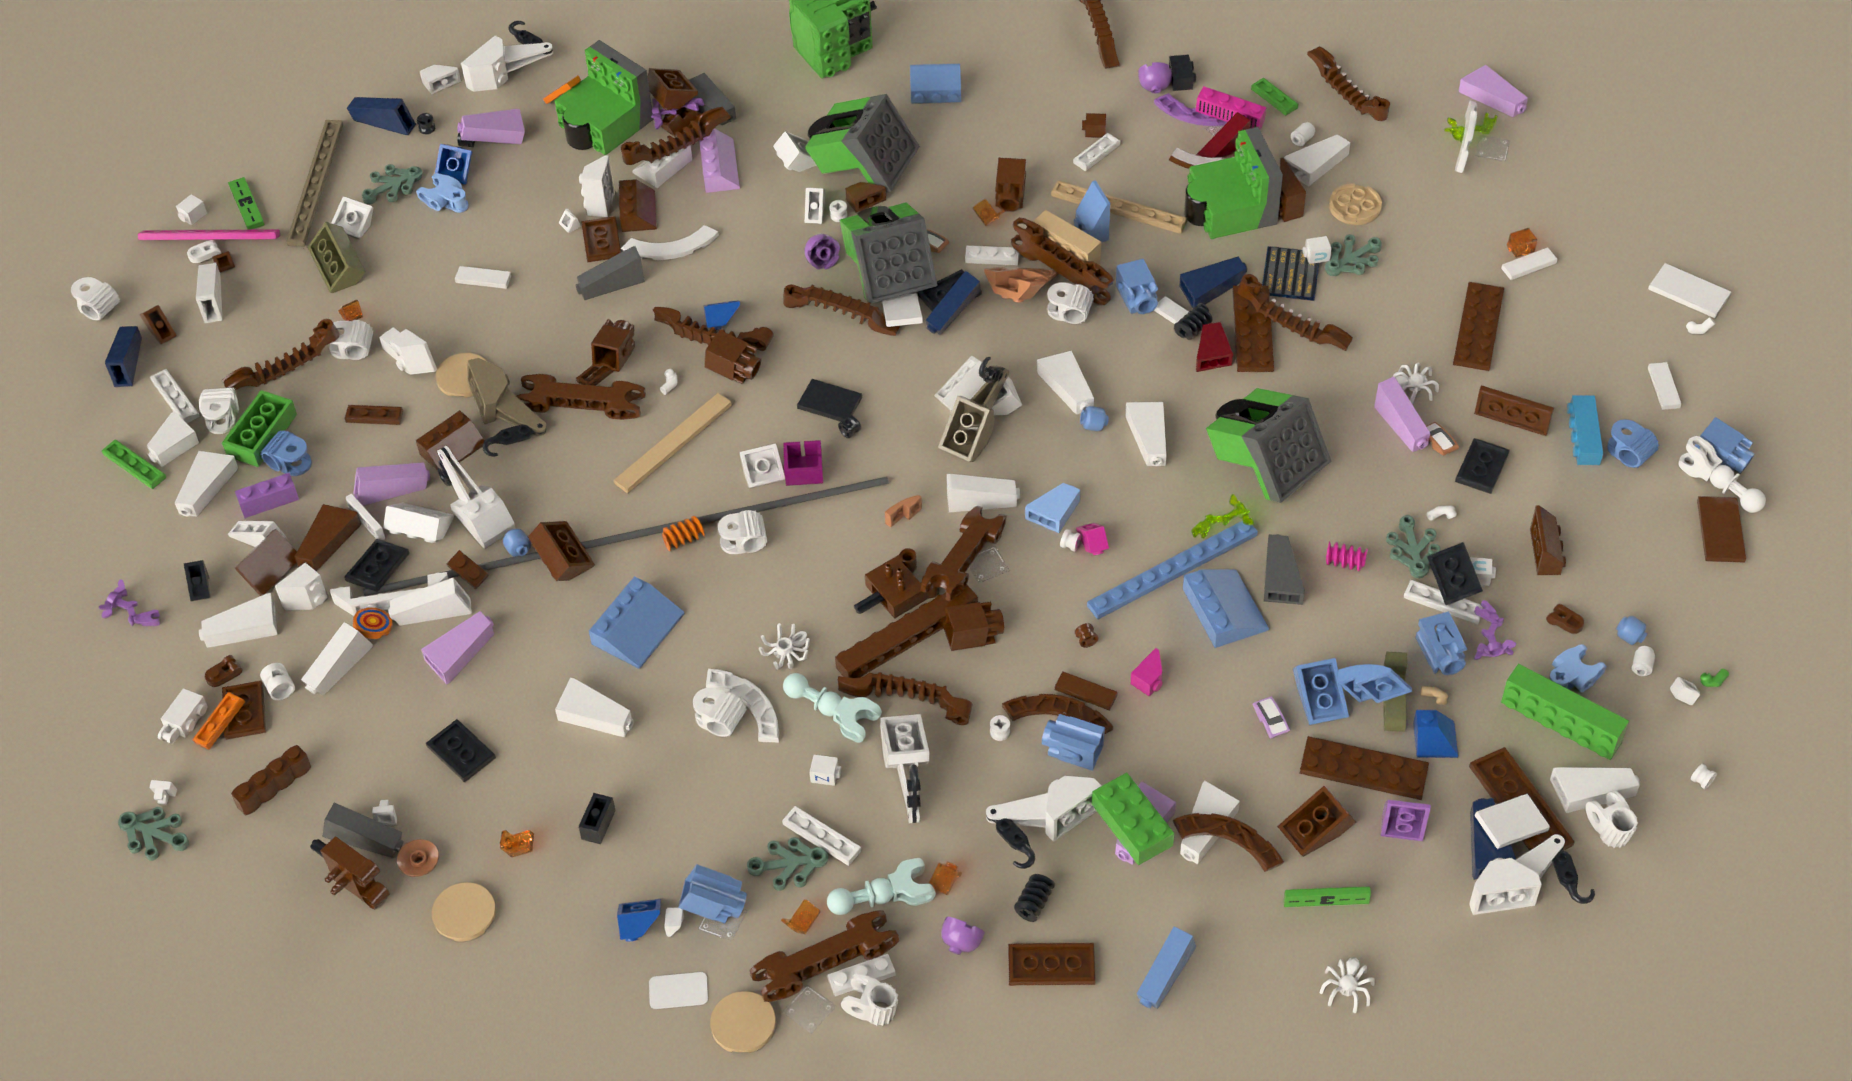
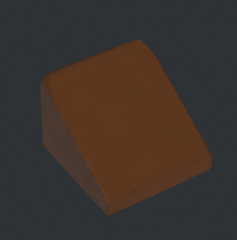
M229 251L212 256L214 263H217L220 273L235 268Z

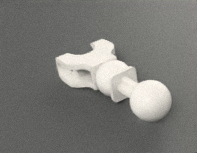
M1699 436L1691 437L1688 440L1686 450L1689 453L1683 454L1678 462L1679 467L1691 477L1703 478L1705 481L1710 479L1714 487L1723 489V494L1730 489L1740 497L1741 506L1747 512L1755 513L1763 509L1766 503L1764 493L1756 488L1746 489L1737 482L1740 474L1734 475V471L1730 467L1721 465L1722 460L1716 455L1715 449L1709 442ZM1693 444L1699 445L1700 449L1695 447Z

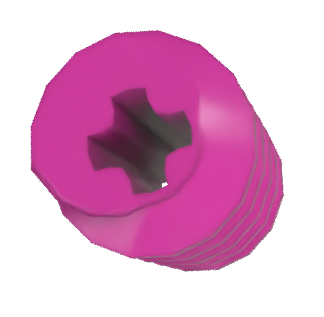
M1329 541L1326 564L1330 565L1334 561V566L1337 567L1341 562L1342 568L1349 564L1350 570H1353L1356 565L1357 571L1360 572L1365 566L1368 548L1362 553L1361 547L1354 551V547L1351 545L1346 550V544L1343 543L1342 547L1339 548L1338 542H1335L1333 547H1331Z

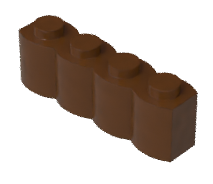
M298 745L292 746L281 757L272 760L265 769L253 774L248 782L238 785L231 793L237 808L245 816L255 812L262 803L274 798L278 791L289 787L296 778L305 775L311 768L307 754Z

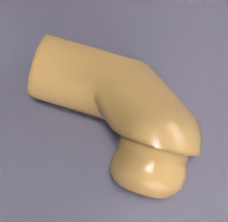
M1421 686V696L1437 697V704H1447V698L1449 697L1446 692L1438 687Z

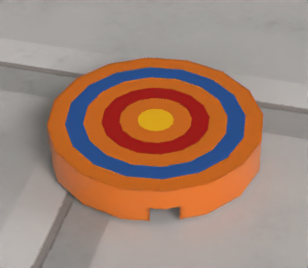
M368 607L356 612L353 617V628L358 630L365 638L379 639L383 635L387 636L392 630V619L384 610Z

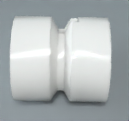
M272 663L261 671L260 677L272 699L283 700L294 692L295 686L282 663Z

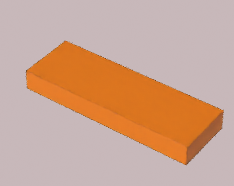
M577 75L543 98L544 102L548 104L581 82L580 77Z
M228 692L192 740L196 744L210 750L245 701Z

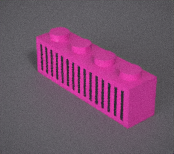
M1203 86L1197 97L1196 112L1226 122L1239 112L1251 120L1250 129L1255 127L1261 129L1265 122L1267 107Z

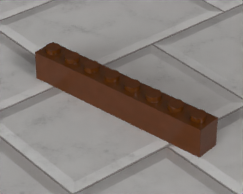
M968 585L953 601L945 600L946 593L939 594L932 601L922 604L918 609L905 614L901 619L889 623L878 632L872 633L870 637L863 641H858L847 650L841 651L835 656L836 669L843 677H862L942 630L943 623L946 621V607L978 603V596Z

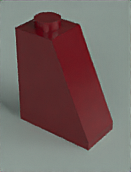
M1221 322L1203 325L1196 359V372L1232 366L1233 352Z

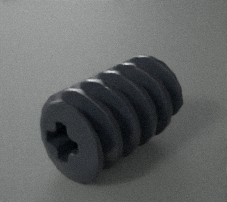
M1199 303L1174 324L1175 333L1181 338L1193 339L1194 336L1202 331L1203 325L1213 321L1208 307L1203 303Z
M1032 874L1014 905L1016 913L1026 921H1037L1036 916L1041 914L1040 909H1043L1045 906L1043 902L1048 901V896L1052 893L1051 889L1055 888L1054 881L1041 874Z

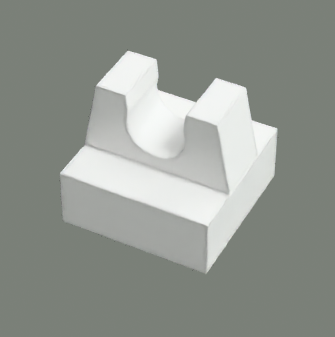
M151 780L149 788L154 792V800H158V804L167 805L169 796H176L177 788L172 782Z
M380 800L379 806L373 807L372 810L374 820L387 826L397 825L394 805H389V800Z

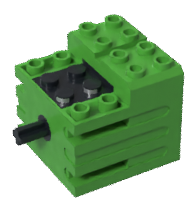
M789 0L793 47L821 79L826 76L832 77L835 72L840 70L846 71L851 66V57L873 48L871 11L877 9L874 1Z

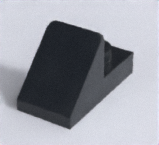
M204 560L183 563L190 601L211 598L208 584L210 577Z

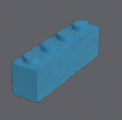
M1572 395L1571 402L1567 404V414H1570L1571 442L1575 445L1573 447V457H1576L1577 465H1600L1603 447L1595 396Z

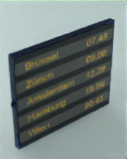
M1268 246L1262 286H1269V296L1314 301L1319 263L1309 264L1307 257L1303 255V250Z

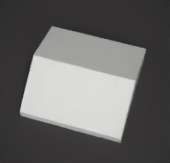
M343 197L331 223L342 226L347 235L360 239L371 225L373 207Z
M776 444L740 452L742 467L749 488L785 480Z

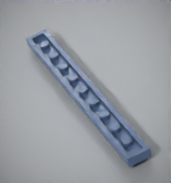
M1246 518L1087 602V607L1097 619H1100L1256 537L1258 531Z

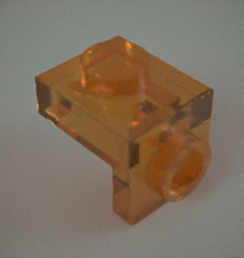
M507 830L501 832L500 849L510 857L532 852L534 833L527 830L512 835Z
M949 861L946 864L939 862L929 884L934 889L948 895L957 876L960 877L962 872L957 870V865Z

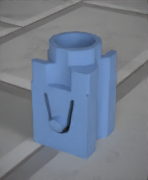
M1144 259L1117 265L1116 287L1130 313L1146 314L1152 312L1158 304V297L1155 293L1158 287Z
M1717 417L1713 419L1700 435L1701 438L1713 446L1716 455L1722 460L1721 465H1726L1740 474L1755 455V453L1749 450L1753 442Z
M1449 611L1419 619L1418 625L1420 630L1416 632L1415 638L1434 674L1438 672L1439 668L1444 675H1453L1461 671L1466 665L1463 651H1466L1467 647Z
M1059 714L1056 721L1049 720L1042 736V745L1049 747L1048 756L1093 771L1104 746L1105 727Z
M696 864L685 879L678 908L725 924L728 917L738 918L745 905L747 893L740 891L742 881Z

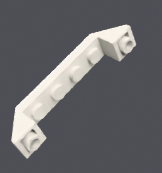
M447 572L427 575L428 586L448 580ZM350 586L330 589V593L335 605L354 616L359 610L368 607L378 608L386 612L390 609L389 600L422 588L365 597L361 596L358 598H353Z

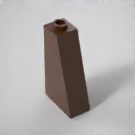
M323 504L295 555L298 568L306 563L317 572L360 527L361 520L358 512Z

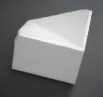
M1677 677L1670 687L1676 699L1689 705H1693L1700 696L1696 686L1681 677Z
M666 909L665 931L667 937H671L681 927V923L684 920L683 909Z

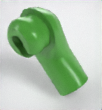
M1720 669L1715 676L1705 672L1700 676L1701 683L1705 687H1719L1729 676V672L1726 669Z

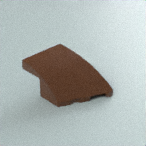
M684 106L677 110V114H665L661 127L676 137L675 132L677 131L684 134L683 127L685 126L692 130L690 121L693 120L698 123L701 114Z

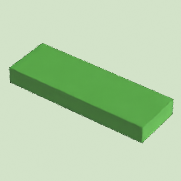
M1265 78L1251 85L1252 91L1285 116L1298 109L1297 102Z

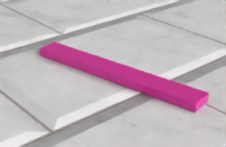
M279 229L143 230L138 233V240L277 239L280 237Z

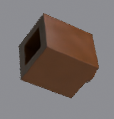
M1086 113V120H1082V130H1085V137L1101 138L1106 134V114Z

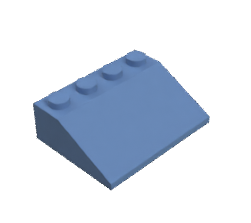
M1201 569L1184 575L1183 591L1214 648L1269 631L1268 625L1237 570Z
M634 576L589 630L591 644L640 669L682 618L684 611L651 584Z

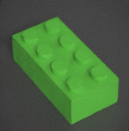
M261 390L223 440L222 445L226 455H232L235 457V460L259 467L264 461L260 455L261 451L278 431H286L297 416L293 400Z
M1128 773L1092 791V806L1138 865L1173 846L1174 832Z

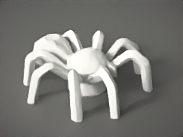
M1419 362L1415 364L1414 374H1412L1408 365H1401L1399 371L1393 375L1403 391L1406 388L1413 391L1410 399L1412 404L1417 392L1421 389H1426L1429 392V401L1433 400L1431 389L1425 385L1434 384L1435 391L1439 392L1438 382L1434 380L1427 381L1426 375H1424L1428 370L1429 376H1432V367H1425L1419 374L1418 371H1420L1421 366ZM1403 368L1407 369L1410 377L1402 372Z
M781 623L777 625V643H769L764 635L761 636L765 645L775 647L767 653L764 652L762 647H759L761 655L769 656L774 653L777 658L781 657L779 665L776 661L773 662L776 670L783 666L785 657L788 659V668H793L791 654L798 661L807 659L810 639H806L807 634L804 631L795 634V624L791 625L789 638H782ZM793 650L804 652L803 657H799Z
M1355 957L1349 958L1346 962L1347 975H1345L1343 960H1339L1338 966L1340 967L1342 977L1331 966H1327L1325 973L1327 974L1330 971L1338 981L1328 979L1323 983L1320 994L1323 993L1329 983L1339 986L1332 991L1328 1006L1332 1005L1336 993L1340 991L1342 995L1354 996L1353 1012L1356 1013L1358 1009L1356 990L1365 992L1367 997L1366 1005L1370 1006L1368 990L1358 987L1367 982H1371L1372 986L1375 985V979L1372 977L1358 982L1361 975L1367 973L1366 965L1360 969L1355 977L1354 975L1360 966L1359 960Z

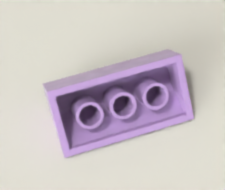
M713 129L710 136L704 137L702 141L699 140L705 191L709 193L740 189L734 140L719 130Z

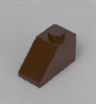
M858 182L845 188L846 200L856 213L886 201V188L882 185Z
M159 305L140 314L146 327L160 345L177 336Z

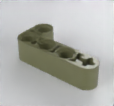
M1386 651L1384 666L1391 668L1404 681L1407 669V653ZM1406 694L1383 701L1384 731L1405 732Z

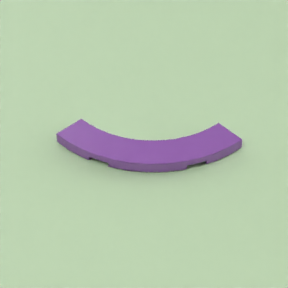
M1169 93L1154 99V104L1159 109L1187 123L1203 126H1223L1227 123L1226 121L1196 112L1194 107L1193 109L1186 107Z

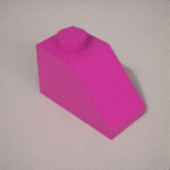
M1090 523L1076 527L1077 533L1082 535L1081 542L1086 552L1099 555L1104 553L1105 549H1109L1104 526Z
M1157 648L1131 672L1130 684L1149 697L1154 691H1159L1163 684L1159 649Z

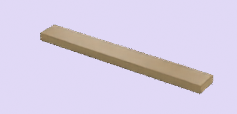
M1057 181L1051 191V196L1080 204L1088 189ZM1105 194L1110 202L1111 214L1180 234L1187 223L1186 217Z
M717 393L615 478L614 484L626 493H629L732 406L731 401Z

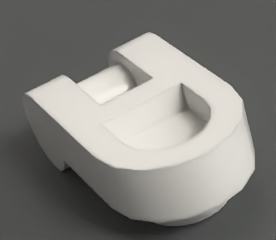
M208 240L193 246L187 252L189 260L193 263H200L212 258V256L221 254L215 240Z

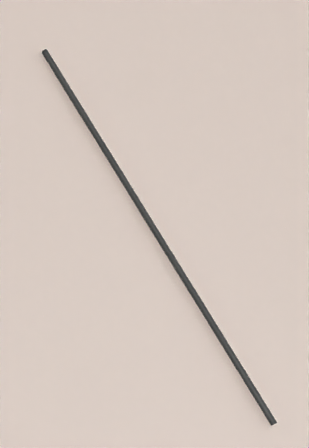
M882 477L697 518L701 524L718 521L726 515L746 510L765 511L889 484L888 477ZM677 522L584 541L581 544L585 549L658 534L663 532L664 527L670 530V525L672 524L677 527ZM533 552L523 556H515L477 565L486 571L542 558L538 552ZM452 570L445 571L447 572L448 579L459 576ZM426 575L384 584L378 592L366 588L363 589L364 596H370L428 583V578Z

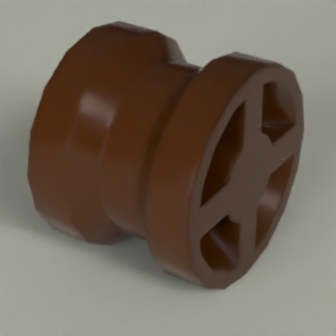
M1090 623L1082 624L1075 630V635L1079 638V643L1083 648L1093 646L1099 639L1098 635L1094 632L1093 625Z

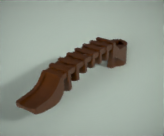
M1079 0L1085 4L1090 21L1093 22L1094 35L1097 36L1096 44L1098 45L1099 55L1104 68L1119 67L1120 63L1116 54L1114 38L1112 37L1110 24H1108V18L1105 15V10H1103L1101 0Z
M1320 46L1307 52V55L1318 66L1321 76L1326 79L1325 82L1329 83L1331 88L1335 89L1338 94H1341L1343 99L1347 100L1350 105H1353L1355 110H1359L1361 115L1369 113L1377 121H1385L1388 118L1390 102L1379 96H1374L1373 99L1369 100L1370 96L1363 95V90L1357 91L1358 86L1352 85V80H1346L1347 74H1340L1342 67L1340 65L1336 66V61L1332 54Z
M717 107L701 114L698 123L693 120L690 121L692 130L685 126L683 127L684 134L677 131L675 132L676 138L669 135L667 136V142L659 139V145L651 142L650 149L645 144L640 145L639 141L623 143L621 145L623 162L626 165H634L642 160L649 161L650 163L657 159L661 160L664 156L668 157L674 152L677 153L681 149H686L691 144L694 145L699 140H704L703 138L710 136L717 125L731 117L723 107Z
M1245 274L1242 277L1237 291L1240 296L1252 302L1256 312H1261L1264 314V317L1271 318L1273 322H1278L1283 328L1286 327L1291 332L1300 334V337H1305L1310 342L1314 341L1319 345L1324 343L1332 344L1347 351L1353 340V337L1333 324H1327L1321 330L1319 329L1321 323L1319 319L1313 326L1310 325L1312 318L1309 317L1303 321L1301 320L1302 314H1298L1295 317L1292 315V309L1288 312L1283 310L1284 304H1281L1279 307L1276 306V299H1272L1270 302L1266 300L1268 293L1262 289V284L1258 282L1256 276Z
M793 284L787 285L784 288L783 304L787 308H802L803 304L809 305L811 301H815L814 306L816 307L823 303L824 309L833 306L834 312L838 309L843 310V315L851 312V319H855L858 315L861 316L859 324H863L866 319H869L868 326L878 333L896 336L900 326L887 327L885 316L878 307L870 305L871 303L869 302L864 303L860 299H853L852 296L847 297L842 295V293H835L833 290H825L823 287L817 288L813 284L807 288Z
M654 307L653 309L654 321L669 325L673 329L674 334L680 335L681 338L685 337L690 341L695 340L700 344L705 343L709 345L717 334L714 327H711L709 332L706 325H702L700 328L698 322H693L690 316H687L681 322V314L678 310L667 307ZM760 327L754 328L753 331L740 332L737 338L756 347L759 351H765L774 334L769 328ZM730 331L729 334L736 337L735 333Z
M323 319L313 329L314 334L309 337L310 344L308 346L302 342L301 350L298 351L296 347L292 348V355L289 356L285 352L284 359L280 360L278 357H275V363L272 365L266 360V368L262 369L258 362L255 363L257 372H253L250 367H241L222 379L225 388L237 390L246 386L258 387L261 384H267L272 379L276 380L277 377L284 376L291 370L294 371L296 367L303 366L305 362L312 361L314 357L321 356L323 348L336 341L340 333L331 319Z
M869 672L860 678L838 676V690L855 697H867L872 693L873 686H876L875 695L877 698L881 697L882 687L886 688L887 696L892 695L893 689L897 690L899 697H902L903 692L907 691L910 699H913L914 693L919 694L918 698L922 702L925 696H929V703L933 705L935 699H939L940 708L947 711L945 716L947 720L957 725H967L973 707L972 702L967 699L953 697L947 691V686L941 687L937 686L936 683L929 684L924 680L921 682L916 681L915 678L907 679L904 676H893V674L884 675L882 672H878V674Z

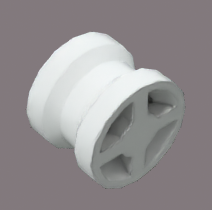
M842 200L833 201L829 206L830 217L833 221L840 222L839 219L847 218V205Z
M1066 529L1062 535L1060 547H1068L1071 551L1076 552L1082 535L1080 533L1074 534L1071 530Z
M998 715L991 719L990 735L993 739L1003 741L1009 737L1010 721L1007 717Z
M1702 763L1693 773L1691 781L1698 782L1705 790L1714 781L1717 773L1708 770L1707 766Z

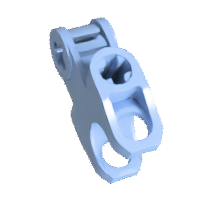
M435 173L431 176L433 184L436 186L435 188L427 189L420 187L416 190L418 198L436 211H440L443 207L456 213H461L468 209L466 193L462 189L461 183L451 176Z
M1581 644L1565 650L1554 659L1552 665L1555 669L1551 671L1549 677L1551 681L1569 690L1576 687L1580 692H1584L1592 687L1605 673L1607 666L1603 662L1595 665L1582 663L1581 659L1586 655L1588 648Z

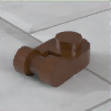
M1557 604L1553 609L1554 612L1549 613L1546 617L1549 624L1557 625L1571 634L1581 632L1584 626L1583 617L1562 604Z
M232 655L224 657L222 662L206 671V682L211 687L221 686L242 673V668L239 664H236V660Z

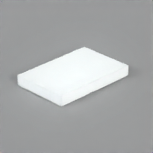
M909 293L882 301L887 327L923 323L917 293Z
M1528 794L1482 809L1475 814V817L1497 849L1546 832L1550 828Z

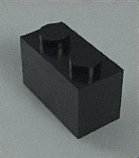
M1189 54L1169 56V69H1172L1171 84L1173 91L1193 90V83H1196V73L1193 72L1194 63L1190 61Z
M593 793L578 826L581 840L601 845L616 811L613 797Z

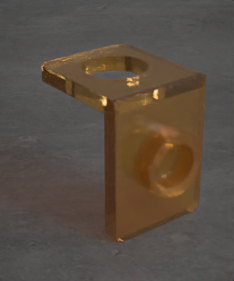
M986 199L973 207V210L985 226L994 222L1005 212L1003 209L996 213Z
M354 300L338 310L344 321L358 320L363 317L358 300Z
M804 899L791 919L782 918L781 921L796 933L806 934L821 911L811 902Z

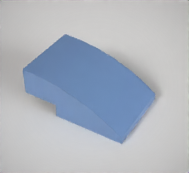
M1364 664L1338 670V684L1358 702L1373 699L1376 703H1380L1412 692V688L1391 668L1385 666Z

